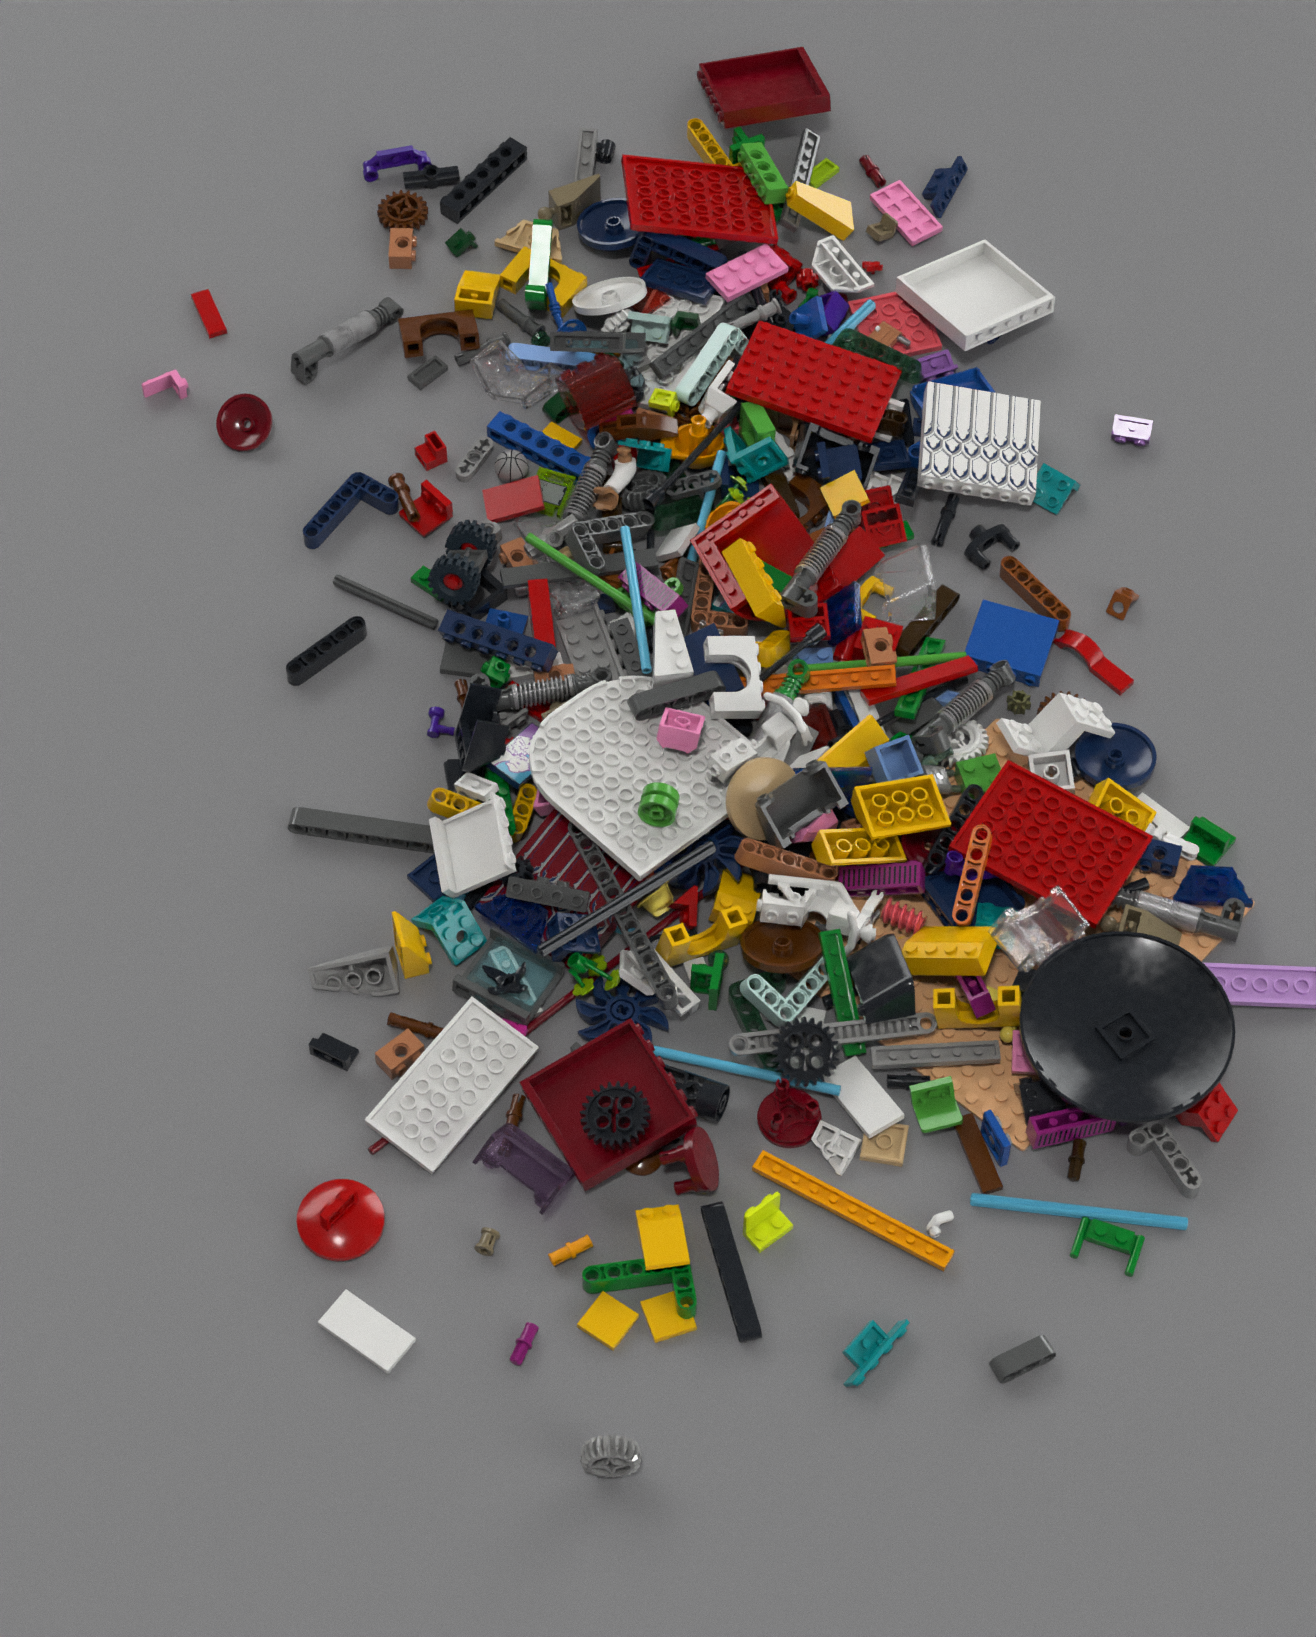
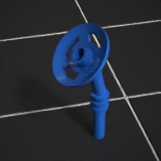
M546 283L545 286L550 302L549 310L557 324V332L587 331L585 324L580 320L571 319L563 322L560 315L562 313L560 304L557 302L553 283ZM568 324H577L574 328L571 326L567 327Z

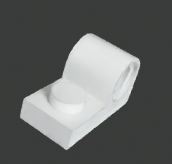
M466 772L454 783L457 794L475 801L479 799L486 802L490 799V792L496 793L499 790L497 783L470 772Z

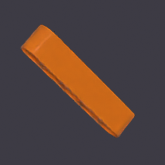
M977 825L971 834L952 912L953 920L957 926H969L973 920L992 842L990 829L985 825ZM981 831L988 833L987 838L984 840L977 839V834ZM980 851L983 853V856L980 860H973L972 854ZM969 872H977L978 876L975 880L970 881L967 879ZM965 892L973 893V897L969 901H964L962 895ZM960 912L968 914L965 921L957 920V915Z

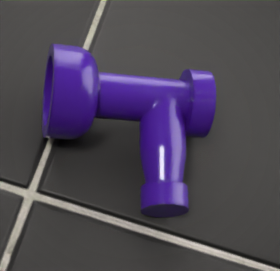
M436 706L429 708L428 715L431 718V724L427 730V736L431 738H437L439 733L454 734L455 727L439 725V720L443 719L445 714L443 708Z

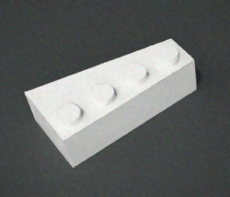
M675 610L655 612L653 624L652 689L692 677L694 673Z

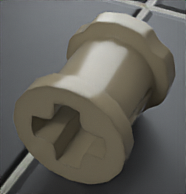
M483 1227L479 1243L475 1245L474 1249L481 1255L492 1256L494 1244L500 1238V1234L495 1229Z

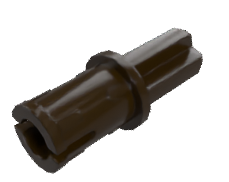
M1074 1139L1072 1152L1068 1157L1070 1163L1067 1178L1072 1182L1079 1181L1082 1165L1085 1164L1084 1153L1087 1142L1082 1139Z

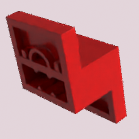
M890 485L865 490L870 502L861 506V522L858 526L862 527L878 547L906 542L907 537L899 503L894 504Z
M818 603V612L812 618L801 617L787 609L785 619L790 642L802 641L806 636L805 632L816 623H819L827 633V636L821 641L830 640L827 603Z
M865 616L854 644L853 661L865 660L861 644L863 629L887 627L888 634H891L893 639L892 650L896 651L903 632V626ZM844 624L833 654V660L837 661L842 653L850 628L849 625Z
M1219 1082L1214 1090L1201 1102L1175 1116L1181 1125L1202 1127L1211 1142H1219L1238 1109Z

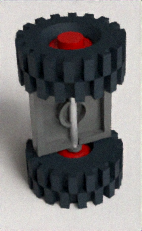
M465 520L464 524L460 521L453 527L445 543V548H447L445 551L446 555H441L440 559L438 558L435 561L428 576V581H430L428 586L433 588L431 591L433 595L438 594L437 599H445L444 603L446 604L451 601L452 605H457L458 602L460 605H463L474 597L481 582L480 572L483 567L486 568L490 564L497 550L498 542L495 540L496 535L495 533H490L492 530L490 527L486 529L484 527L485 524L481 522L479 525L477 520H473L472 523H470V520Z

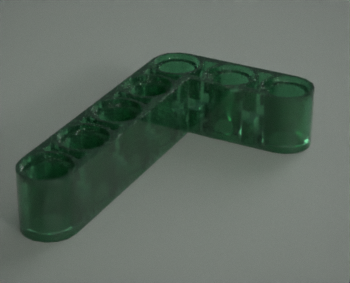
M846 328L840 332L832 344L833 346L841 347L842 349L897 367V369L902 371L899 379L910 384H917L922 380V366L918 360L858 331Z
M671 458L669 472H658H663V475L668 479L680 464L676 459ZM684 472L678 479L687 477L686 473ZM692 483L689 485L690 489L695 488ZM698 494L658 506L653 514L655 520L652 528L661 532L697 523L703 499Z
M766 971L757 974L765 979L779 994L785 991L786 973ZM745 979L732 983L728 990V1003L742 1033L757 1032L750 1030L753 1028L758 1031L767 1030L757 1008L740 992V984ZM749 982L752 989L755 988L754 984ZM769 1053L753 1055L759 1068L775 1071L774 1069L778 1066L777 1062L772 1063L774 1066L766 1065L776 1058L775 1055Z

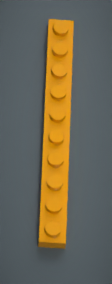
M764 1150L752 1166V1171L942 1271L946 1269L954 1255L955 1250Z

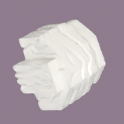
M831 692L798 694V697L808 702L810 708H821L825 704L828 710H833Z

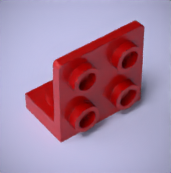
M427 479L421 483V496L413 501L420 514L419 520L410 522L404 509L399 511V516L422 537L427 536L453 517L452 502Z

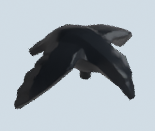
M523 962L518 970L512 974H506L496 968L482 965L487 976L492 978L497 984L496 987H488L489 993L494 995L520 994L528 988L527 985L520 984L526 972V962Z

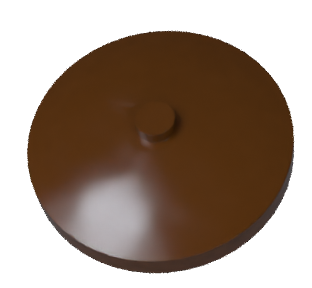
M758 920L749 925L741 935L740 949L744 959L754 967L767 972H799L812 967L823 956L818 935L821 930L809 921H806L801 928V926L767 923Z

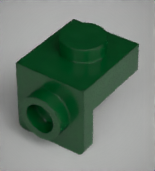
M462 228L445 242L456 257H459L470 245L474 248L478 247L474 241L476 237L471 231L466 232Z
M677 311L670 323L674 337H678L681 330L693 331L701 324L699 314Z

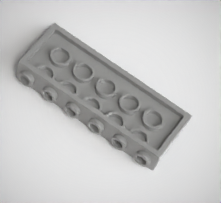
M593 604V612L556 621L559 635L569 662L573 664L575 675H579V677H581V674L586 676V673L591 675L594 669L607 667L612 672L613 680H618L620 676H628L626 669L621 667L623 665L621 655L616 654V642L610 638L609 624L605 625V613L599 609L598 604Z

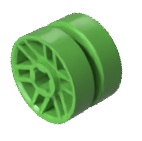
M654 782L647 784L643 788L638 807L640 819L646 824L655 827L671 825L675 820L680 800L678 791L666 783Z

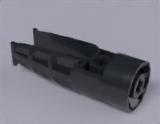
M665 1064L664 1070L666 1073L671 1072L675 1080L678 1081L674 1084L677 1090L682 1089L686 1095L687 1100L685 1102L688 1107L692 1105L698 1117L718 1123L725 1112L729 1100L730 1086Z

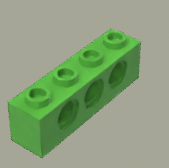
M762 142L741 144L740 151L737 154L738 162L741 163L763 203H785V195L788 193L789 188Z

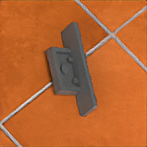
M623 618L610 623L611 632L628 676L650 677V674L642 673L638 643L629 619Z
M510 876L508 879L506 897L587 912L590 892L575 889V887L569 886L570 882L557 880V883L549 882L550 878L537 876V879L533 880Z

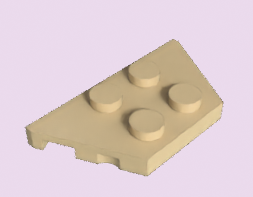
M522 220L516 227L506 231L504 237L495 239L494 245L517 253L524 246L531 249L533 222ZM552 228L550 258L562 264L559 231L556 228Z

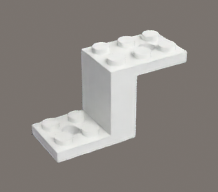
M1058 693L1028 725L1001 718L996 723L1013 752L1024 756L1067 750L1084 731L1111 738L1115 734L1111 727V721L1105 717L1102 712L1103 709L1098 703H1092L1083 698L1079 699L1070 694L1066 695L1063 693Z

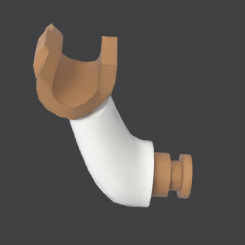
M622 446L617 448V453L619 454L618 459L615 460V469L612 476L603 487L599 486L593 489L594 493L598 494V499L593 503L592 507H595L597 510L606 511L616 508L619 500L618 494L634 477L636 473V459L629 453L631 452V447Z

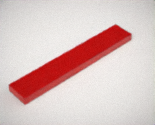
M968 655L896 678V686L860 689V695L868 706L976 673L978 672V666Z

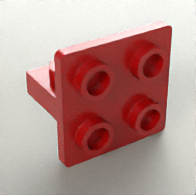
M768 244L788 266V272L777 277L779 280H784L788 286L796 274L804 269L802 268L803 263L790 256V253L784 248H780L776 244Z

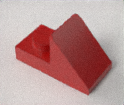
M693 886L685 891L667 907L682 910L679 922L684 924L687 931L697 927L698 886Z

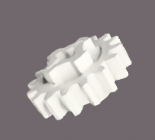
M626 308L608 317L605 320L604 327L601 328V332H629L633 321L628 319V313L631 310Z

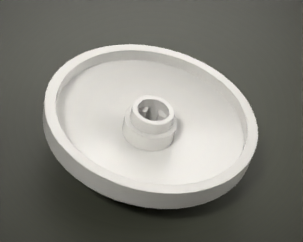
M637 277L612 278L582 289L573 297L572 302L574 310L582 315L610 314L626 309L641 301L647 294V288L644 280Z

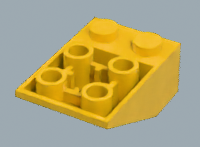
M465 270L457 286L454 298L455 311L473 309L475 317L492 319L500 287V274Z

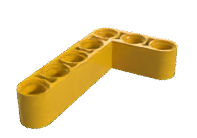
M693 118L688 121L687 139L704 163L742 167L740 162L732 164L701 119Z
M776 630L762 642L755 641L759 645L757 661L760 662L761 667H771V665L790 651L789 631Z
M524 784L520 788L512 806L515 826L518 831H515L514 835H510L513 843L520 841L533 810L537 789L532 784ZM440 787L432 791L427 801V807L431 812L446 818L482 804Z

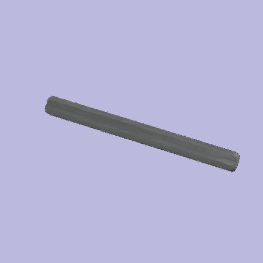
M335 575L333 579L334 585L425 626L435 629L438 625L439 620L341 575Z

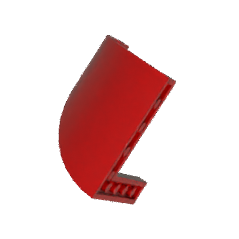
M769 484L690 540L730 610L742 618L753 621L765 620L755 616L722 551L740 538L747 542L750 541L756 548L755 554L757 557L793 577L797 565H799V562H801L815 543L772 484ZM830 565L817 583L809 587V590L818 596V603L824 602L843 589L842 584Z

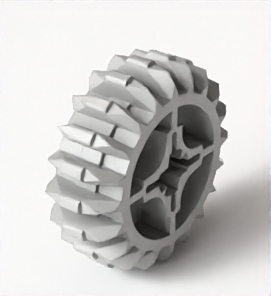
M617 1434L599 1435L597 1438L592 1437L590 1440L585 1441L580 1450V1462L584 1471L590 1475L595 1474L596 1477L602 1476L605 1479L607 1477L614 1479V1477L622 1478L623 1475H631V1473L636 1472L640 1468L642 1452L638 1442L633 1441L632 1438H626V1436H617Z

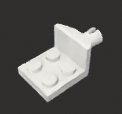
M730 360L727 361L709 386L698 407L699 412L706 417L705 427L707 429L711 427L713 422L719 424L737 402L724 393L728 385L727 382L730 381L734 373L732 369L735 363Z

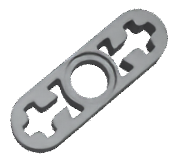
M486 436L478 438L456 467V478L458 481L469 482L493 452V440ZM475 456L478 457L480 460L477 462H471L469 459Z

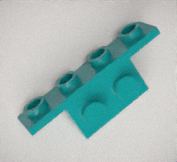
M907 1319L900 1320L886 1334L874 1320H870L842 1351L857 1368L843 1385L845 1387L860 1385L866 1378L864 1376L865 1373L878 1365V1358L892 1349V1342L905 1334L907 1331L906 1326L910 1322Z

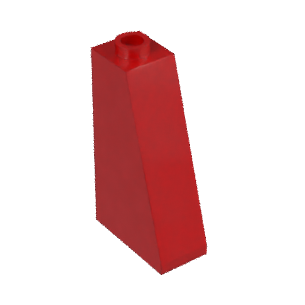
M548 579L528 580V610L532 638L553 644L556 648Z

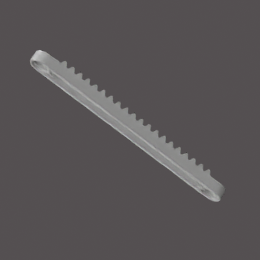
M922 1012L912 1016L865 1024L864 1019L826 1023L822 1024L821 1027L829 1026L827 1033H835L831 1039L832 1041H838L839 1043L834 1045L838 1046L927 1035L935 1030L937 1021L933 1014ZM922 1018L930 1020L931 1027L929 1029L921 1027L920 1021ZM779 1029L739 1033L729 1039L727 1047L734 1056H753L769 1053L775 1050V1047L770 1045V1043L777 1042L773 1035H781ZM803 1033L802 1036L804 1038L805 1043L806 1034ZM812 1035L810 1039L811 1044L817 1047L819 1039L817 1036ZM791 1036L789 1042L792 1046L796 1047L798 1039L795 1036ZM740 1039L744 1042L745 1047L742 1051L734 1048V1040Z

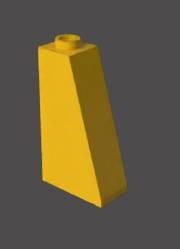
M795 181L791 187H788V193L785 195L788 207L843 241L854 231L850 201Z

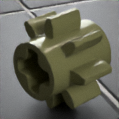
M1013 690L1012 696H1007V710L1011 709L1014 715H1024L1025 709L1031 708V696L1027 695L1024 690Z

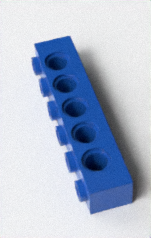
M501 411L487 425V437L491 438L494 442L509 450L521 452L526 459L575 485L579 481L578 478L582 473L581 471L584 470V464L591 459V457L577 452L574 448L562 444L559 440L550 438L543 432L537 431L528 424L522 423Z

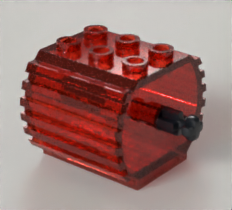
M602 352L593 357L594 360L590 362H580L576 365L577 368L571 371L567 369L559 373L560 376L555 378L557 389L567 411L578 428L588 430L637 406L636 397L629 382L631 375L635 377L639 375L635 365L631 366V370L628 371L621 366L616 356Z

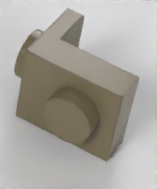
M884 213L879 223L868 225L866 232L878 242L893 238L898 221L888 213Z

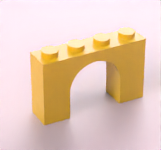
M524 246L500 274L501 288L516 295L529 280L531 249ZM550 258L549 277L558 283L554 291L557 302L560 304L562 312L560 315L563 318L573 307V297L587 287V276ZM547 297V311H550L549 298Z
M740 905L720 911L716 922L710 928L689 937L683 923L664 929L655 950L672 967L738 945L748 921Z
M998 986V1000L993 1002L996 1010L979 1018H976L968 1003H964L957 998L955 988L933 989V1010L938 1029L1019 1026L1022 1002L1019 986Z

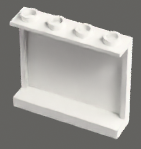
M493 792L489 793V801L442 821L436 816L429 819L441 891L450 898H456L516 872V857L511 846L513 841L509 835V821L505 815L506 804L502 797Z

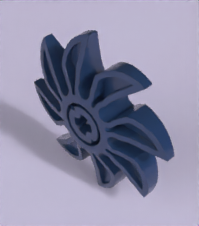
M723 820L712 828L708 835L704 834L662 865L666 868L709 841H712L716 847V852L683 871L681 875L671 882L670 886L679 890L690 889L693 886H697L701 876L705 874L702 894L703 897L708 896L719 888L721 875L718 869H723L737 883L739 882L742 869L735 860L734 855L743 838L731 835L736 829L730 820Z
M599 976L595 980L594 988L592 989V997L596 1005L576 999V1010L579 1016L589 1024H596L578 1031V1035L588 1042L630 1018L635 1024H640L644 1031L642 1036L645 1040L649 1039L651 1043L652 1032L649 1026L667 1032L669 1030L665 1014L654 1006L647 1007L658 1003L655 994L647 996L638 990L635 996L629 997L633 986L620 978L619 984L615 987V997L611 996L610 992L604 989V980L602 976Z

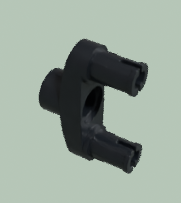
M999 524L987 530L982 525H977L969 534L972 542L965 549L964 555L969 560H973L984 571L990 566L991 561L982 552L999 541H1002L1013 552L1019 548L1020 542L1004 524Z

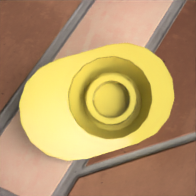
M672 879L665 882L657 891L642 900L637 905V908L643 906L654 917H659L670 909L667 907L673 902V895L668 887V883Z

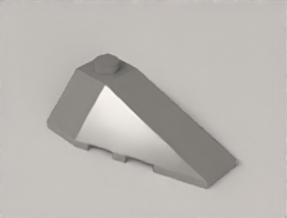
M393 946L365 951L307 968L311 985L314 989L341 990L355 994H371V996H383L399 992L398 965Z

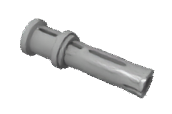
M773 298L771 302L763 306L758 305L753 312L727 324L742 330L759 320L766 321L772 315L781 314L782 310L776 298Z

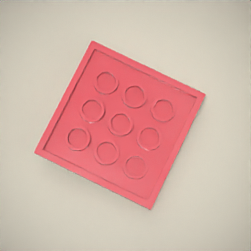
M896 292L848 301L850 305L848 309L851 316L868 299L876 303V308L856 326L857 333L868 358L887 362L942 350V343L935 326ZM883 321L902 332V336L911 341L908 347L899 341L892 347L900 353L898 358L893 357L889 353L884 354L866 342L868 336L875 330V327L879 326Z

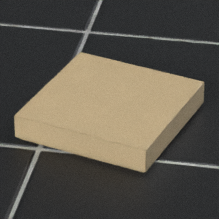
M895 1123L870 1139L864 1134L859 1160L902 1167L909 1125Z

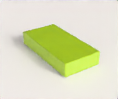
M825 158L813 167L809 186L817 189L837 174L840 167L828 158Z

